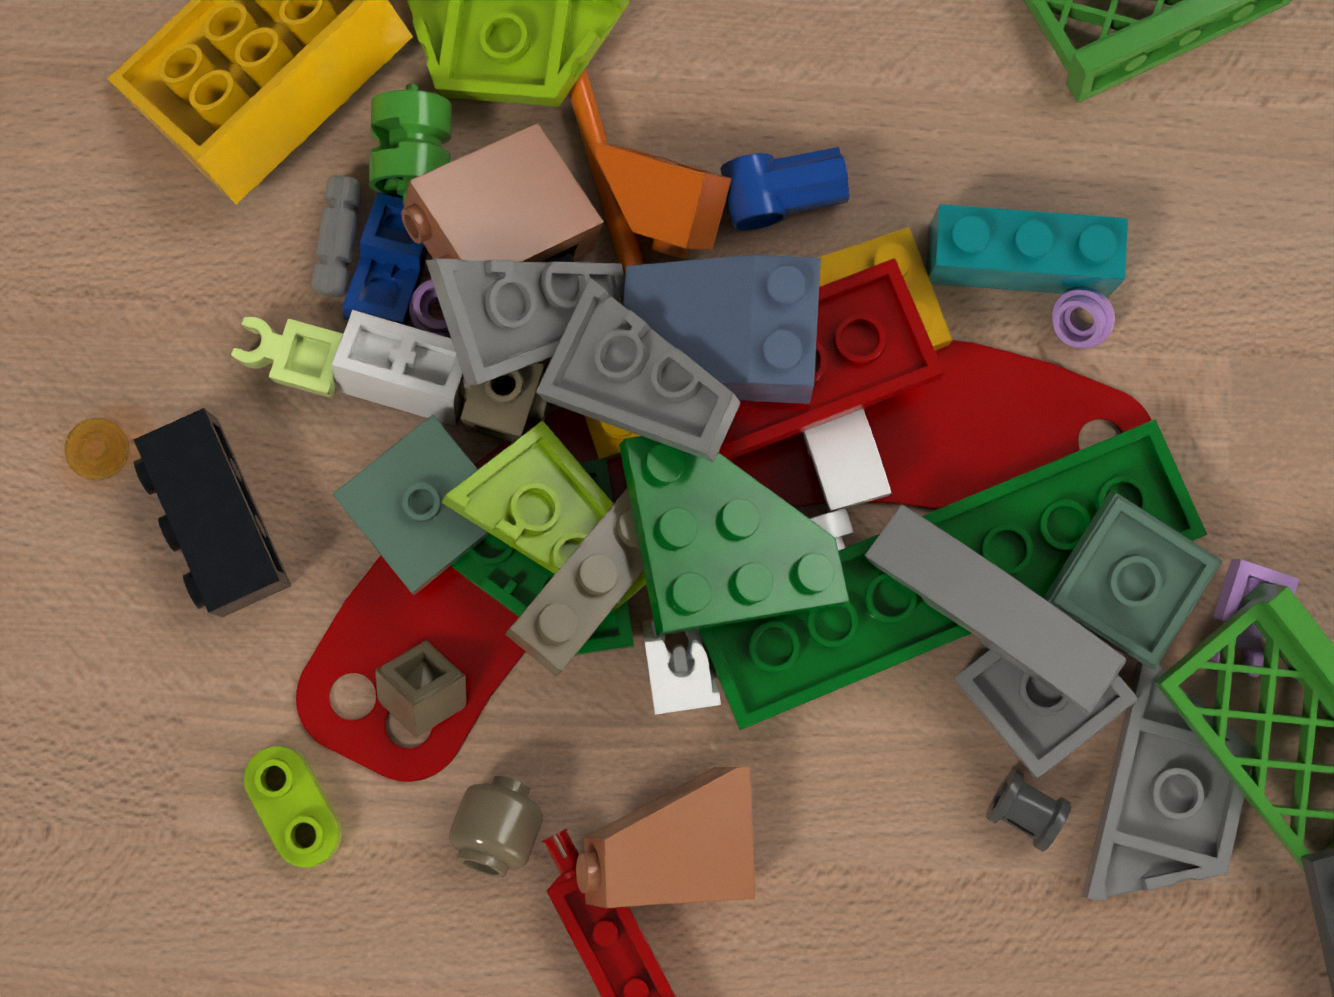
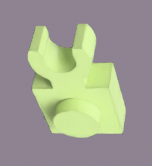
M243 318L241 325L254 334H260L261 343L257 349L249 352L233 348L231 355L242 365L254 369L273 363L269 378L275 383L333 399L337 385L332 362L343 333L288 319L283 335H279L260 318Z

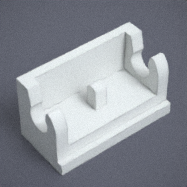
M352 310L332 362L338 392L426 418L434 415L439 422L456 426L461 413L462 401L461 397H459V388L463 373L452 339Z
M642 620L655 715L721 705L719 689L712 667H709L708 657L702 645L698 629L685 631L689 639L686 649L678 644L670 652L664 643L666 636L656 635L654 620Z

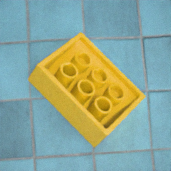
M191 0L107 79L206 178L237 205L332 113L347 102L351 95L373 74L389 62L413 36L388 0Z

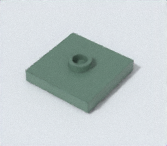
M431 415L333 493V496L414 595L490 535L489 532L441 503L447 493L478 469L434 415Z
M1109 492L1043 598L1087 630L1146 667L1155 670L1221 565L1222 560L1121 495Z

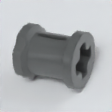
M1013 769L995 793L988 807L986 818L993 823L1002 820L1033 838L1034 847L1043 852L1049 848L1063 828L1071 810V802L1063 797L1057 800L1052 799L1025 783L1024 774Z

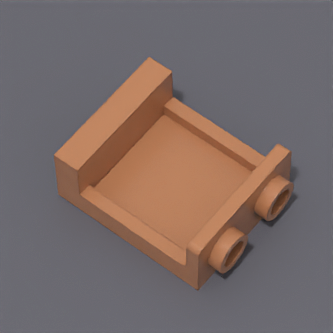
M538 123L410 180L404 207L401 212L403 224L411 239L417 244L423 243L433 259L542 262L562 251H565L567 254L570 253L572 258L576 259L592 251L604 223Z

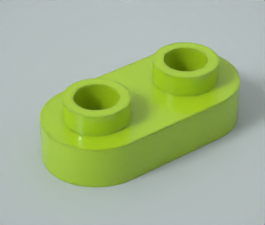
M273 746L256 753L246 766L244 786L279 855L289 864L303 868L313 867L326 862L339 848L342 829L340 821L309 762L299 751L290 747ZM274 766L282 768L286 775L285 785L278 791L270 789L266 783V774ZM302 823H309L316 831L315 842L310 847L301 846L295 838L296 829Z

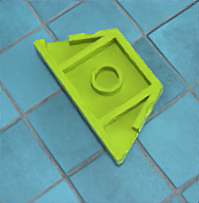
M407 0L414 19L412 22L418 40L427 58L426 63L434 87L440 96L454 99L559 107L628 7L630 0Z

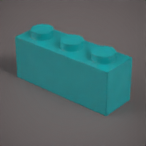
M939 204L929 224L926 271L931 284L1056 294H1064L1075 287H1090L1109 297L1125 280L1128 218Z

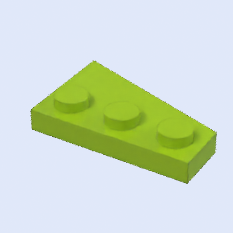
M543 420L447 493L441 502L554 574L557 573L613 506V502ZM644 571L614 606L613 611H616L647 585Z

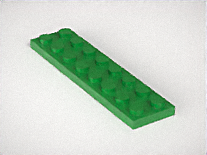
M1156 419L921 516L1014 577L1042 598L1047 593L1109 492L1121 495L1191 541L1208 535ZM880 534L838 551L849 598L848 602L840 606L698 629L739 730L972 633L927 605L920 595L867 560L865 554Z

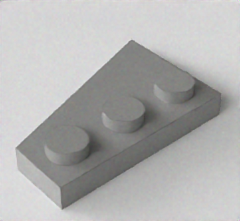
M444 258L426 260L466 385H478L553 357L590 278L623 305L625 274L621 263L514 262L513 260L473 261Z
M592 278L589 279L536 391L546 402L712 462L715 461L741 403L732 391L680 349L675 348L662 338L644 320L615 300Z

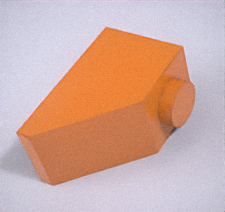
M597 142L594 155L632 232L653 238L651 249L679 258H687L690 249L713 250L732 178L629 147Z

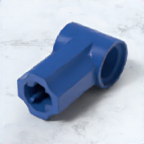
M839 147L774 159L773 155L768 153L749 154L724 163L720 168L722 176L732 178L726 199L732 227L739 231L768 227L784 220L787 214L848 203L850 198L848 173Z

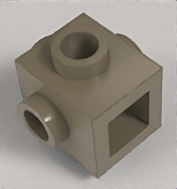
M534 363L478 385H466L464 376H462L459 397L466 399L460 419L465 428L486 436L514 443L532 429L534 420L545 421L551 403L546 402L536 393L546 372L545 366L540 363ZM506 388H514L508 395H499Z

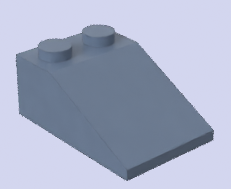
M752 254L626 266L623 306L634 312L662 338L675 348L680 349L732 391L738 400L810 404L815 376L821 258Z

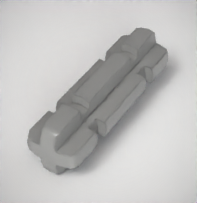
M334 175L330 176L327 180L324 200H327L329 207L323 208L316 250V256L319 257L320 264L314 265L311 282L315 292L325 296L342 297L347 292L349 272H347L345 265L351 264L358 220L354 209L360 207L362 194L359 180L352 177Z

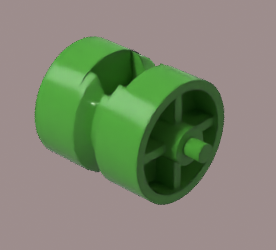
M407 84L406 90L387 91L372 98L370 135L379 142V146L372 148L370 151L369 187L372 190L403 198L404 206L410 180L451 162L450 153L442 148V144L449 142L451 139L452 104L447 98L430 92L418 91V85Z

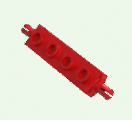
M565 828L556 833L567 857L563 855L553 835L543 840V844L546 845L561 874L548 888L547 893L601 997H677L631 908H603L586 904L585 893H581L576 877V863L579 853L567 832L568 829Z

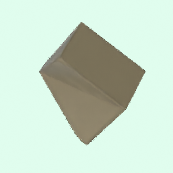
M427 640L375 670L379 702L415 737L420 736L461 711L466 705V676Z

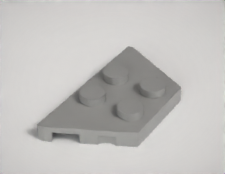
M1137 661L1131 690L1138 697V700L1125 712L1082 897L1100 901L1109 899L1108 897L1139 890H1153L1191 879L1201 880L1225 875L1228 872L1244 795L1154 683L1164 674L1161 671L1163 667L1159 664L1153 670ZM1181 688L1193 705L1206 706L1194 694H1188ZM1202 715L1212 728L1213 716ZM1227 727L1225 746L1233 755L1253 757L1254 746L1233 728ZM1241 765L1244 768V770L1248 773V775H1250L1251 766Z

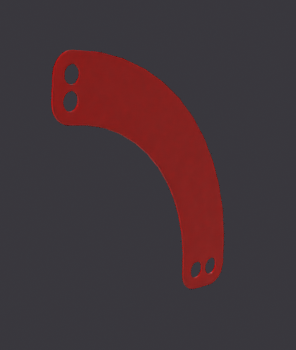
M952 340L949 346L935 350L944 371L941 379L863 408L892 492L889 496L865 503H891L940 509L1080 451L1078 443L1079 434L1084 425L1090 421L1097 419L1110 421L1123 433L1150 422L1152 419L1145 408L1127 393L1050 362L973 342ZM563 407L547 415L544 421L545 424L579 463L599 460L584 415ZM540 421L534 422L532 428L540 423ZM802 433L730 460L793 507L825 503L812 457L808 456ZM503 442L475 463V467L479 470L512 443ZM622 457L607 461L613 504L628 488ZM380 555L344 601L301 673L296 690V706L301 723L309 735L322 746L386 778L396 781L413 782L432 777L446 768L456 757L488 700L526 652L505 635L519 617L451 566L414 595ZM427 640L466 676V705L461 711L434 726L424 743L414 748H403L393 743L386 732V718L389 711L378 700L375 670ZM350 673H357L367 677L374 685L376 691V701L373 709L368 715L358 720H346L335 713L330 703V691L333 684L340 677Z

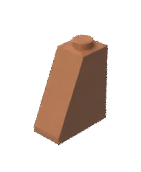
M750 766L714 767L584 837V853L578 855L576 877L581 893H585L586 904L603 908L755 899Z

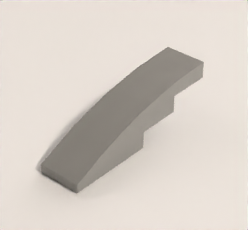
M903 504L865 554V557L872 565L920 595L927 605L978 637L982 645L1088 714L1091 713L1127 661L1123 655L1064 612Z

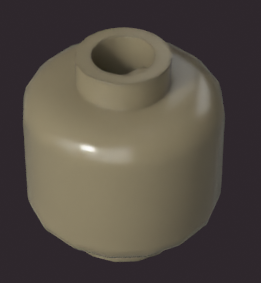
M494 776L492 784H474L466 790L449 832L450 843L459 852L457 857L459 863L477 872L504 878L508 870H516L526 865L543 821V814L539 806L527 798L530 791L528 786L508 777Z

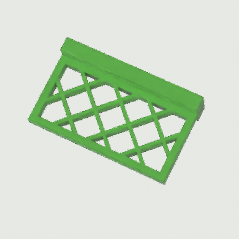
M1024 0L1067 70L1069 75L1066 85L1077 103H1080L1290 4L1292 0H1152L1157 2L1153 14L1141 20L1115 14L1119 0L1111 1L1108 12L1073 3L1074 0ZM1163 4L1171 5V6H1169V7H1167V8L1161 10ZM1054 14L1061 15L1059 22ZM1068 17L1102 26L1099 39L1076 50L1064 32ZM1109 29L1117 30L1108 35Z
M1261 583L1243 598L1246 603L1243 608L1161 675L1154 683L1304 871L1301 856L1311 854L1303 844L1306 817L1334 819V810L1307 807L1311 771L1334 773V764L1312 762L1316 726L1334 728V645L1288 586ZM1251 624H1254L1266 639L1263 666L1234 664L1236 637ZM1220 651L1219 662L1208 661ZM1279 657L1289 669L1278 668ZM1199 668L1218 670L1215 707L1193 705L1179 685ZM1233 672L1262 674L1258 712L1229 709ZM1277 676L1297 678L1304 687L1302 716L1273 713ZM1318 707L1322 710V712L1326 715L1327 718L1317 717ZM1202 715L1213 716L1212 728ZM1228 717L1257 720L1253 757L1233 755L1225 746ZM1272 722L1301 724L1297 761L1268 758ZM1241 765L1252 766L1251 777ZM1267 767L1296 770L1292 806L1271 804L1264 795ZM1281 815H1291L1290 827ZM1334 829L1332 844L1327 849L1334 847Z

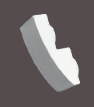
M864 409L801 432L808 456L812 457L828 513L883 498L892 493Z

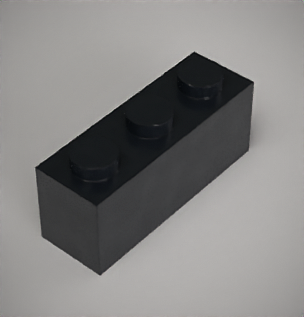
M202 408L133 439L141 458L133 462L135 471L146 492L149 495L154 493L158 495L165 515L158 518L160 529L170 548L174 552L181 549L190 569V572L183 575L184 584L189 596L198 609L206 606L208 613L225 617L291 586L218 418L205 408Z

